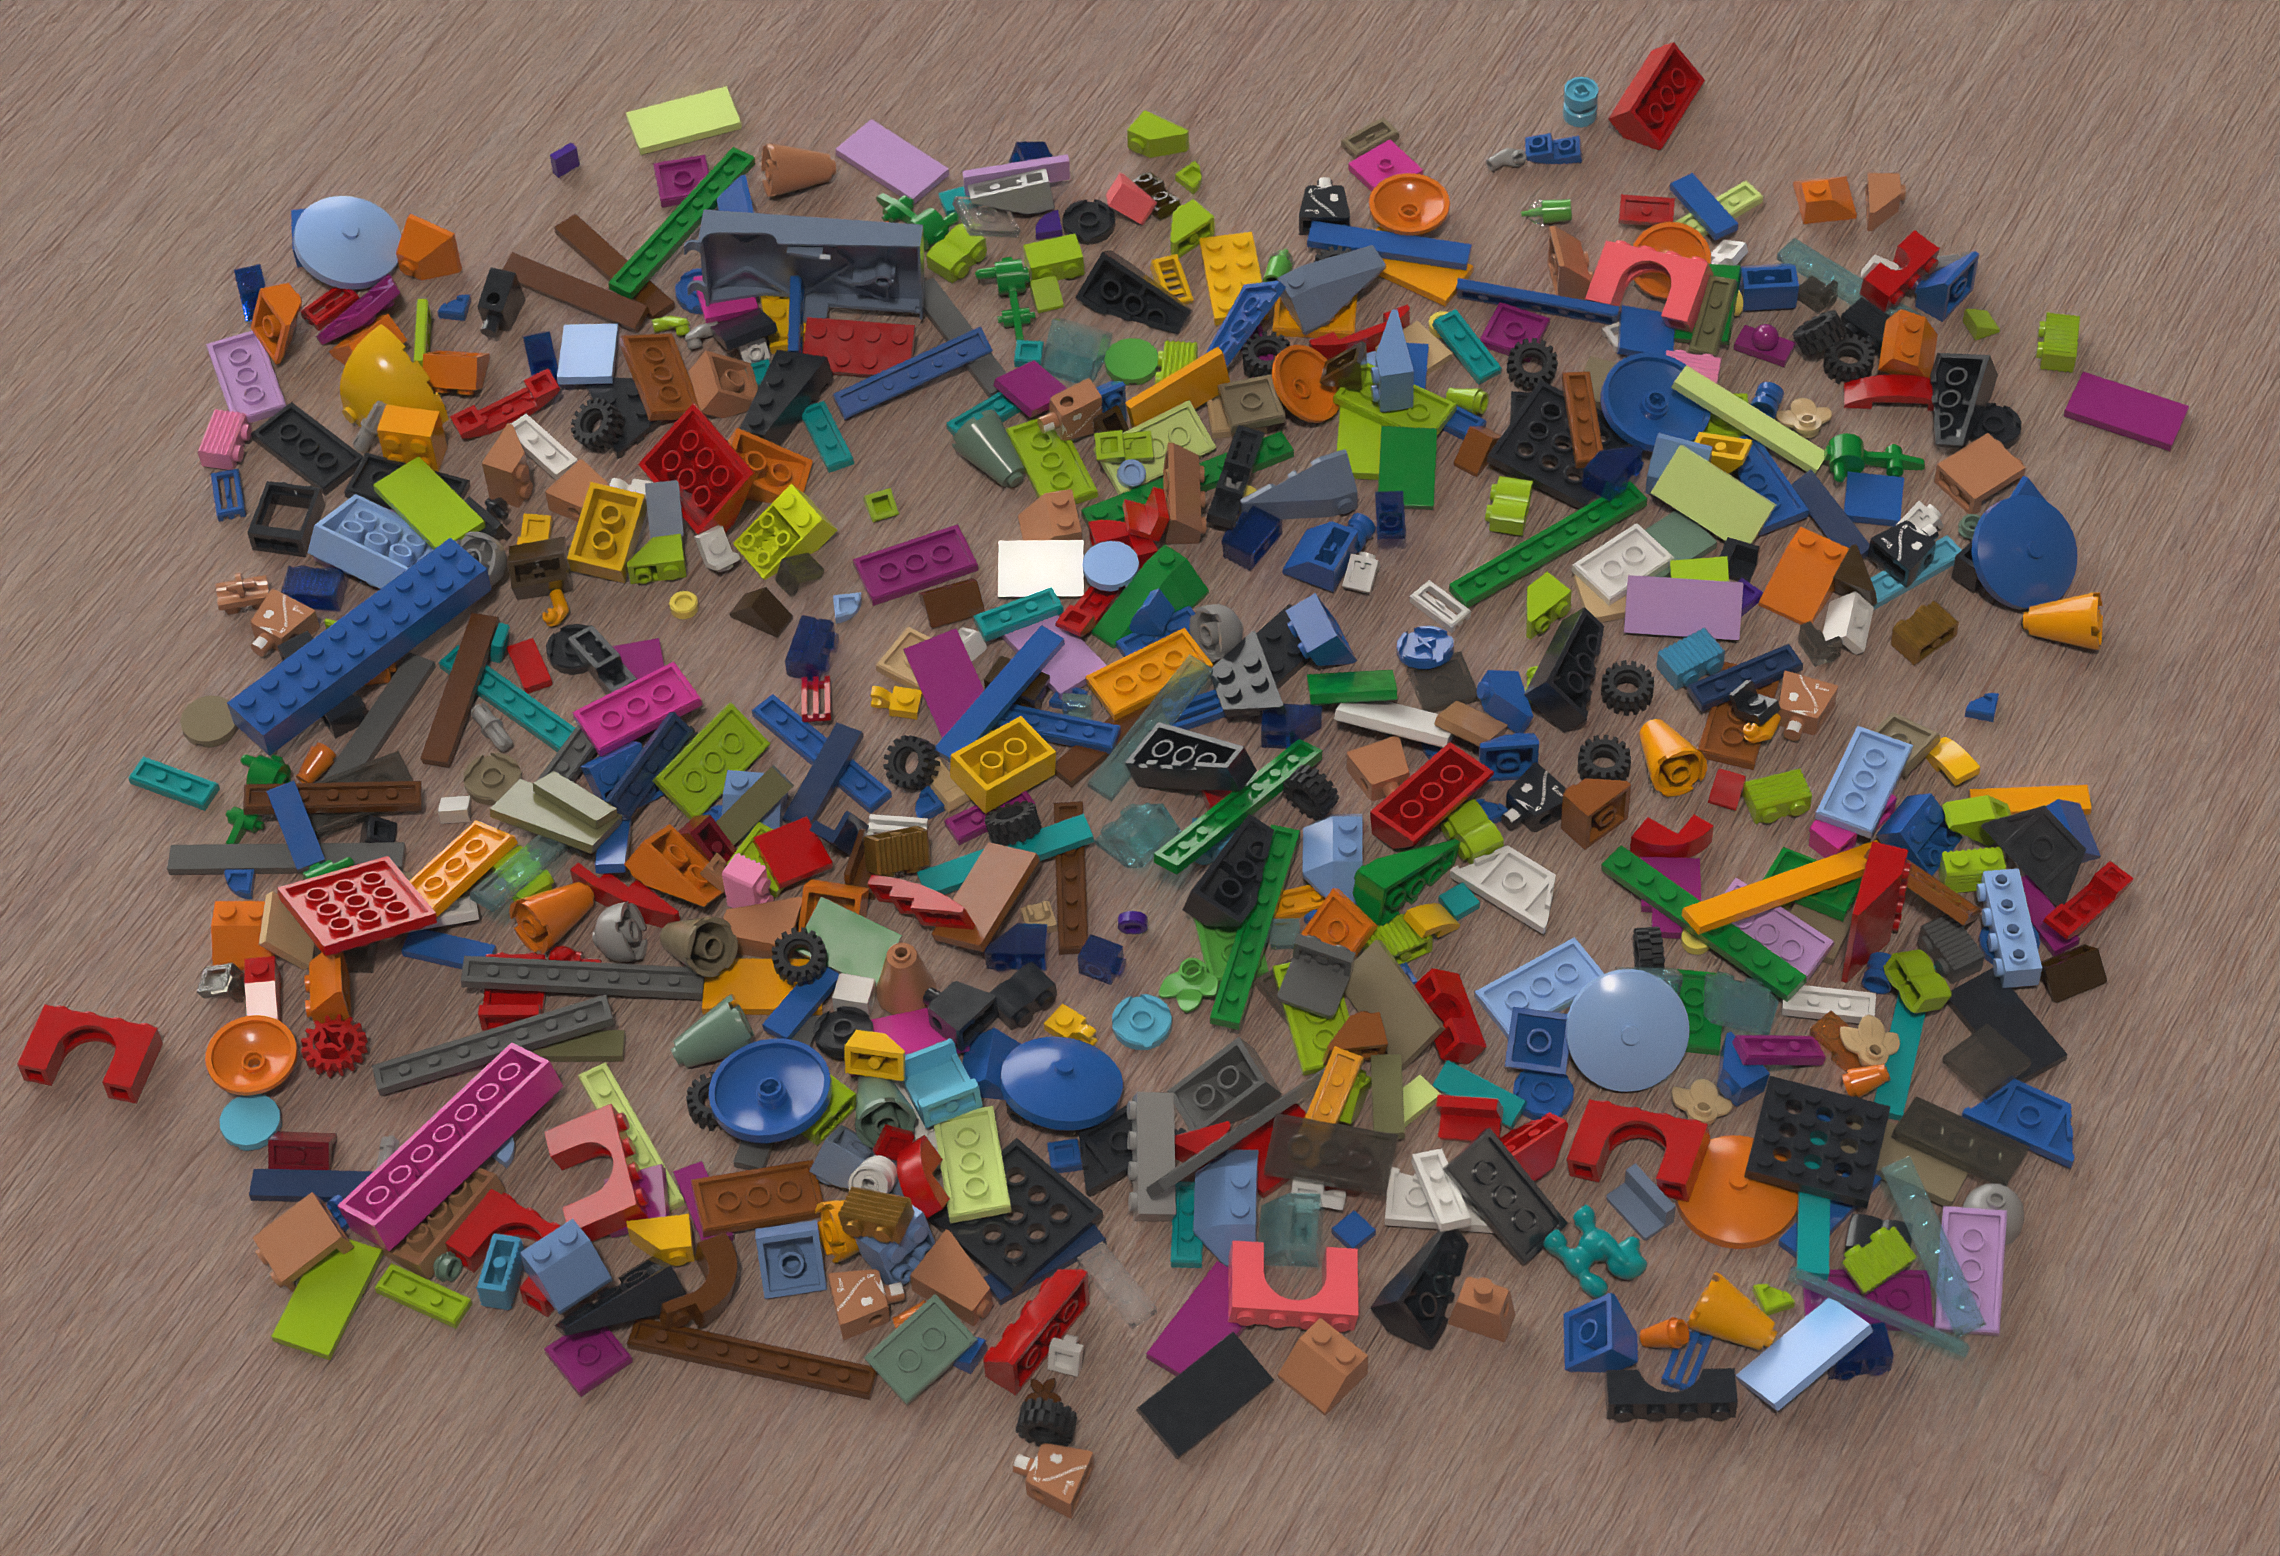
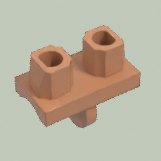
M235 573L236 580L215 584L219 611L225 610L228 615L236 614L241 610V607L250 605L258 610L269 593L266 575L243 579L242 573Z

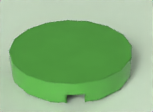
M1128 338L1119 340L1106 351L1104 364L1107 375L1113 381H1122L1125 385L1136 382L1137 385L1146 383L1158 372V353L1156 348L1151 343L1142 339Z

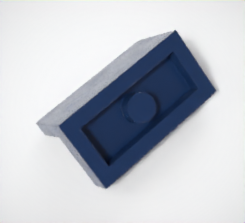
M845 811L835 830L815 820L810 831L830 845L851 855L859 829H866L867 832L869 825L853 813Z

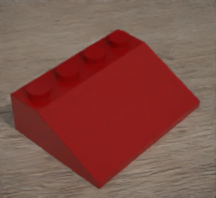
M694 403L691 404L638 464L653 483L675 480L679 482L682 517L698 535L717 525L723 526L726 533L735 523L756 477V473Z
M1872 841L1852 914L1841 982L1848 983L1868 963L1869 956L1872 953L1880 952L1890 942L1892 931H1899L1912 863L1906 862L1908 849Z

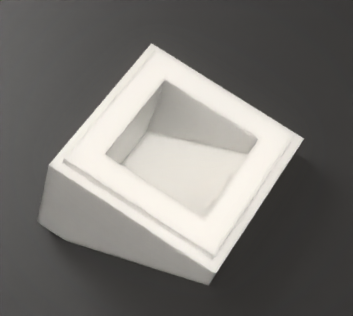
M964 627L958 630L972 662L987 649V645L979 631Z
M470 796L441 798L438 808L441 824L470 822Z

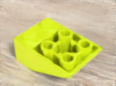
M790 484L733 542V545L759 575L766 580L819 550L837 529L805 493Z

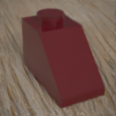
M711 815L694 816L678 831L709 862L718 853L727 865L728 861L737 851Z

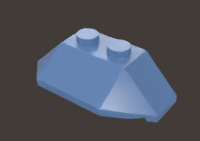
M1331 814L1303 828V878L1323 897L1326 898L1333 888H1339L1357 905L1352 892L1355 884L1354 875L1362 866V814Z
M1226 1150L1195 1173L1194 1234L1218 1258L1219 1262L1227 1267L1232 1240L1257 1242L1258 1150Z

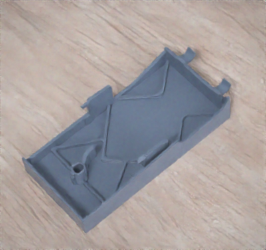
M703 210L699 239L689 240L684 244V255L691 250H696L700 253L703 281L695 280L688 284V295L693 291H701L704 294L706 306L712 303L764 295L790 297V276H800L805 288L804 323H806L807 317L827 318L829 307L919 313L920 320L923 318L925 304L923 225Z

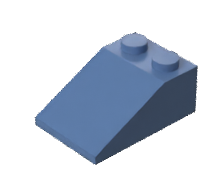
M1397 309L1391 310L1375 355V367H1371V377L1373 384H1375L1371 386V396L1373 402H1378L1380 412L1413 408L1414 370Z

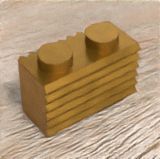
M1933 600L1927 606L1921 605L1917 608L1914 614L1906 621L1901 619L1894 625L1891 645L1895 647L1896 651L1903 654L1904 658L1911 661L1912 665H1916L1957 636L1959 621Z
M912 826L867 835L863 838L866 870L876 875L893 877L895 872L898 871L914 873L921 871V866L930 865L927 829Z
M852 1186L848 1196H846V1200L843 1202V1206H841L838 1217L843 1231L850 1236L860 1237L862 1235L868 1238L873 1237L882 1243L891 1241L892 1243L896 1242L899 1244L915 1213L911 1200L908 1197Z

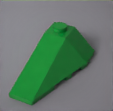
M1165 544L1146 561L1092 630V635L1114 649L1116 648L1117 640L1133 633L1130 630L1132 618L1143 605L1151 591L1160 589L1174 607V612L1189 605L1193 609L1209 594V590L1188 559Z
M1453 839L1377 858L1367 865H1362L1354 875L1355 884L1352 892L1358 907L1378 926H1384L1386 923L1389 924L1396 916L1400 915L1398 910L1406 902L1412 905L1418 899V894L1426 884L1432 886L1455 865L1460 841Z

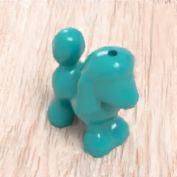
M1587 1204L1581 1207L1573 1216L1575 1225L1583 1233L1576 1248L1568 1247L1567 1239L1558 1229L1552 1231L1543 1241L1546 1251L1559 1258L1564 1263L1567 1271L1571 1275L1578 1277L1582 1290L1594 1298H1600L1608 1291V1285L1605 1280L1589 1270L1594 1262L1606 1261L1608 1270L1614 1276L1621 1279L1638 1277L1646 1270L1648 1264L1640 1252V1239L1628 1237L1618 1244L1610 1233L1596 1227L1595 1212Z

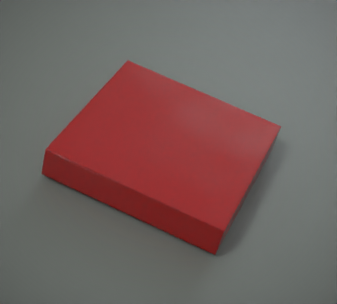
M807 816L758 835L753 839V843L778 889L833 867V862L821 840L810 831L812 824Z

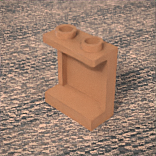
M1987 433L1938 463L1934 482L1968 514H1977L1980 512L1984 499L2010 483L2017 486L2025 474L2026 467L2020 459L2015 458L2007 451L2000 441L1995 440Z
M313 1192L252 1237L258 1246L255 1253L265 1265L269 1264L273 1269L269 1273L271 1278L280 1288L285 1285L292 1292L297 1287L294 1281L336 1248L344 1255L354 1248L327 1205Z

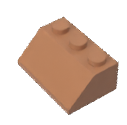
M1168 443L1163 463V489L1169 514V521L1165 527V543L1199 544L1201 534L1206 533V517H1201V508H1205V491H1200V483H1204V466H1199V455L1175 443Z

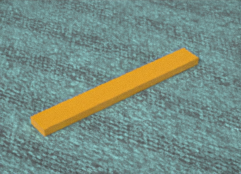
M1872 842L1684 907L1681 916L1699 935L1862 877L1867 862L1864 855L1871 848Z

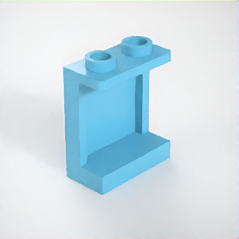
M953 1039L945 1040L905 1056V1080L901 1081L925 1128L983 1107L979 1085L975 1078L970 1079L957 1055Z

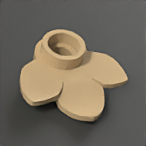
M1798 398L1792 402L1790 410L1778 411L1776 419L1782 425L1794 428L1796 433L1803 438H1813L1818 435L1822 424L1830 421L1832 412L1828 407L1816 408L1815 403L1810 399Z
M1872 1015L1864 1016L1858 1025V1029L1851 1027L1840 1028V1037L1843 1045L1847 1050L1858 1054L1859 1062L1863 1067L1886 1064L1889 1056L1895 1054L1900 1047L1898 1034L1893 1032L1885 1033L1882 1022Z
M1707 1079L1694 1081L1690 1089L1672 1088V1100L1676 1107L1686 1111L1688 1120L1696 1119L1708 1124V1127H1710L1717 1117L1727 1115L1732 1109V1102L1724 1096H1718L1716 1086Z

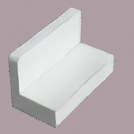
M1856 591L1830 601L1820 645L1823 648H1827L1841 642L1855 655L1864 652L1874 607Z

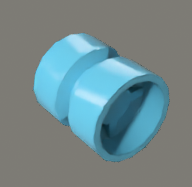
M1575 77L1565 84L1563 118L1569 125L1586 127L1596 120L1599 88L1595 81L1587 77Z

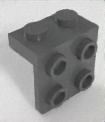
M1298 933L1294 942L1293 958L1279 989L1278 1000L1325 1018H1333L1353 972L1355 953L1344 946H1334L1322 942L1315 936H1305Z

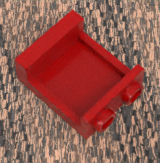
M500 952L485 955V957L546 960L544 954L533 952L526 954ZM485 989L483 1005H479L478 1010L482 1031L543 1014L546 992Z

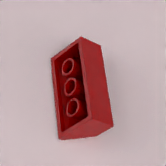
M1674 42L1656 48L1650 52L1608 120L1623 138L1655 150H1660L1705 79Z
M1449 742L1370 811L1372 834L1393 849L1414 846L1494 775V771Z
M1058 1269L1051 1278L1048 1277L1043 1281L1039 1294L1033 1301L1029 1300L1023 1306L1018 1320L1014 1324L1010 1323L1004 1330L1002 1339L997 1346L990 1347L983 1358L986 1378L1015 1396L1020 1392L1048 1357L1049 1345L1053 1337L1062 1339L1090 1304L1088 1272L1083 1269Z

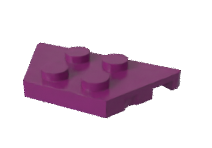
M391 275L385 276L315 337L320 344L324 345L360 326L364 328L375 321L376 317L374 315L390 308L395 303L394 298L401 293Z

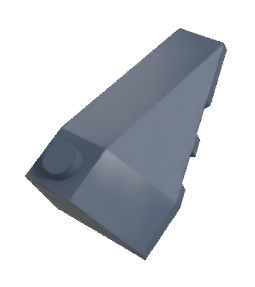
M1373 245L1306 264L1277 278V281H1280L1286 287L1280 298L1303 334L1307 335L1329 324L1343 306L1346 307L1361 289H1365L1386 268V264Z
M1346 450L1318 457L1311 461L1312 466L1300 473L1294 470L1287 474L1289 478L1278 485L1268 484L1240 500L1242 521L1333 517L1347 514L1357 509L1358 491Z
M840 1125L824 1141L810 1172L815 1174L816 1178L824 1184H833L849 1189L848 1181L851 1174L867 1158L876 1155L873 1152V1148L863 1144L854 1131ZM891 1160V1161L895 1164V1166H896V1168H897V1164H896L897 1161ZM899 1180L888 1194L904 1197Z

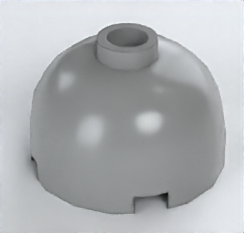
M466 533L467 536L462 540L458 539L456 543L487 568L491 586L496 584L503 577L507 568V556L504 547L497 539L486 533Z
M1213 604L1197 607L1195 609L1197 611L1196 615H1192L1190 618V635L1211 662L1220 661L1242 641V621L1231 608L1225 605Z
M628 902L614 904L601 912L596 921L592 937L595 946L599 947L606 957L616 962H629L643 959L646 954L647 939L642 940L641 930H645L646 927L641 912L634 903L628 904Z
M1998 1183L1985 1184L1975 1188L1966 1197L1963 1204L1964 1208L2007 1211L2005 1246L2013 1243L2020 1235L2025 1219L2023 1203L2010 1188Z

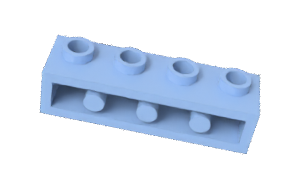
M2019 868L1983 871L1981 884L1976 886L1978 901H1983L1984 909H1982L1984 927H1989L1988 948L1990 952L1994 951L1996 958L1993 960L1994 974L1996 977H2000L2002 988L2039 985L2042 965Z

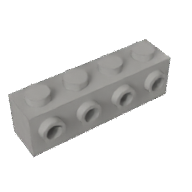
M1137 1092L1132 1101H1128L1127 1119L1132 1120V1131L1128 1132L1127 1146L1128 1150H1132L1133 1162L1128 1164V1180L1133 1181V1192H1130L1128 1197V1209L1133 1211V1220L1171 1221L1176 1215L1175 1184L1152 1199L1147 1193L1146 1187L1175 1168L1174 1093Z

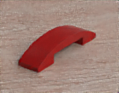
M1407 304L1396 308L1402 329L1410 326V307ZM1391 310L1383 313V323L1338 339L1334 332L1309 340V347L1321 353L1327 360L1361 341L1366 343L1367 353L1375 351V347L1380 344Z
M546 369L525 379V388L480 410H477L475 405H472L450 416L461 438L479 437L504 429L508 423H513L523 415L527 414L530 416L541 409L560 391V387L550 370Z
M1902 374L1877 375L1844 383L1843 386L1844 408L1872 409L1873 402L1927 404L1928 411H1934L1931 379L1927 377Z
M1090 585L1075 606L1069 604L1055 622V626L1080 637L1089 633L1120 596L1125 585L1118 587L1119 590L1116 591L1099 590Z
M2109 861L2094 874L2089 884L2066 904L2063 905L2061 903L2044 918L2043 922L2065 939H2071L2097 920L2128 888L2134 878L2112 861Z

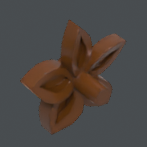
M1055 1378L1046 1380L1043 1385L1039 1380L1031 1379V1388L1034 1392L1029 1393L1024 1401L1028 1402V1399L1031 1398L1035 1401L1037 1398H1043L1044 1401H1047L1049 1398L1053 1399V1403L1062 1401L1057 1393L1051 1392L1055 1385Z

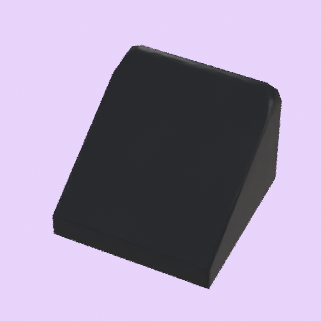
M369 815L361 827L360 843L395 842L397 823Z

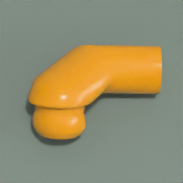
M560 589L550 592L549 597L553 608H548V613L543 612L542 614L543 621L551 627L560 625L569 613L568 604L563 591Z
M1776 713L1762 726H1758L1756 723H1753L1752 726L1750 723L1746 724L1743 728L1744 738L1751 743L1772 739L1781 720L1780 715Z

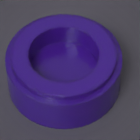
M1127 911L1118 916V929L1123 933L1141 934L1148 928V917L1142 912Z

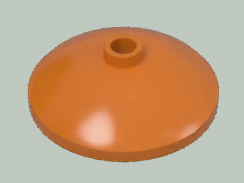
M1415 173L1397 174L1384 179L1375 186L1369 198V211L1374 221L1383 229L1399 235L1415 236L1436 229L1445 221L1450 209L1449 195L1445 188L1436 180Z
M1664 222L1656 224L1641 233L1633 244L1634 247L1639 248L1641 246H1649L1662 253L1667 251L1676 252L1682 257L1690 259L1692 257H1700L1706 260L1708 264H1711L1710 248L1705 238L1696 229L1683 223ZM1648 272L1634 279L1637 286L1648 295L1667 300L1671 289V279L1665 274Z
M1291 345L1279 352L1273 362L1272 379L1275 391L1282 404L1298 418L1312 423L1324 422L1334 416L1340 407L1333 403V396L1340 387L1324 386L1320 383L1324 364L1327 361L1321 353L1305 345Z
M263 1015L244 1016L227 1023L211 1038L205 1055L206 1068L213 1082L229 1093L244 1096L261 1094L277 1087L290 1075L297 1060V1044L291 1030L281 1021Z

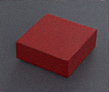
M885 1124L873 1148V1152L876 1156H884L897 1161L901 1149L911 1144L915 1136L912 1131Z

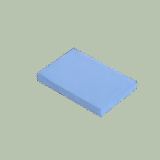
M618 323L564 325L557 373L558 385L613 383L619 335Z

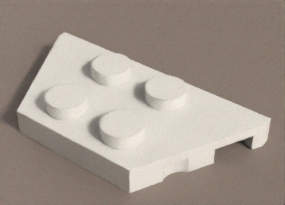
M1508 845L1495 850L1490 855H1482L1475 858L1473 864L1461 869L1455 866L1450 870V878L1458 883L1463 882L1471 891L1541 934H1545L1556 874Z

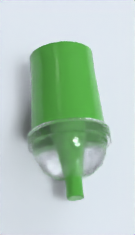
M1538 199L1530 204L1528 211H1521V216H1529V220L1532 223L1540 224V226L1548 223L1572 220L1571 200Z
M1287 249L1278 250L1269 256L1263 282L1277 281L1278 277L1293 270L1294 260Z

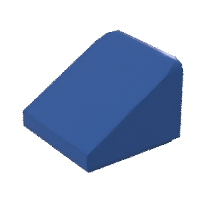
M976 1337L978 1342L953 1364V1366L970 1375L987 1352L986 1340Z

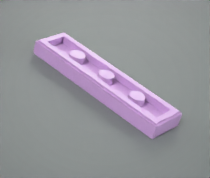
M1068 154L963 171L965 196H969L967 185L1046 168L1049 183L1070 180Z

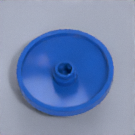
M1638 353L1620 360L1607 374L1600 394L1602 412L1614 432L1629 444L1650 452L1654 450L1658 433L1694 442L1698 433L1704 432L1711 412L1671 388L1686 364L1671 356L1659 353Z
M2018 495L1993 504L1981 516L1973 534L1972 559L1976 574L1983 587L1998 602L2010 608L2029 610L2030 606L2056 601L2068 590L2075 576L2078 556L2076 540L2069 523L2052 504L2038 497Z
M1043 1037L1027 1041L1009 1053L1002 1065L1000 1088L1007 1104L1026 1120L1051 1129L1080 1130L1102 1123L1116 1111L1121 1101L1123 1079L1115 1062L1097 1047L1072 1038Z
M782 1038L760 1040L739 1048L719 1065L713 1074L709 1086V1102L718 1124L732 1136L755 1143L778 1142L804 1132L823 1115L832 1095V1080L823 1057L807 1044Z

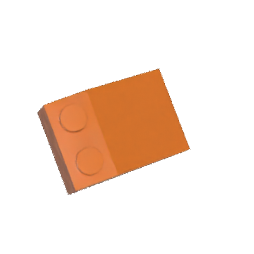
M736 428L728 442L756 473L746 500L773 503L790 484L804 493L813 460L740 428Z
M1800 527L1785 549L1759 600L1758 606L1810 628L1835 591L1833 577L1849 548Z
M671 824L644 840L624 864L630 870L632 876L644 885L703 907L723 894L700 874L709 861Z

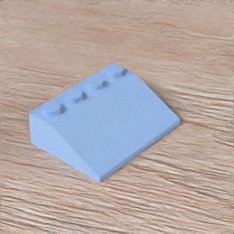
M355 494L314 525L308 554L317 557L321 562L329 563L341 569L346 574L366 581L370 586L381 589L433 551V549L398 514Z

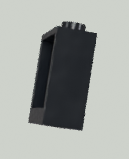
M267 481L247 532L252 550L306 557L314 525L320 521L325 507L321 488ZM276 505L308 509L300 531L269 526Z

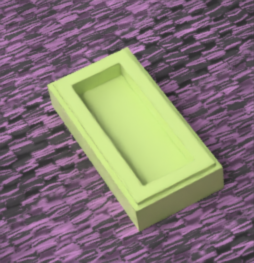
M1421 1075L1403 1087L1404 1128L1436 1104L1437 1096L1441 1095Z

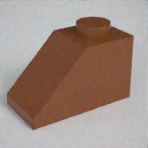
M1361 1011L1350 1015L1328 1044L1322 1059L1323 1064L1327 1065L1335 1046L1364 1057V1061L1371 1060V1055H1384L1388 1041L1380 1012L1369 1013L1368 1011Z

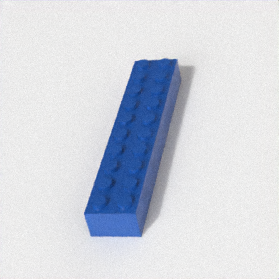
M452 538L447 539L228 701L227 705L233 723L270 756L491 591L487 568Z

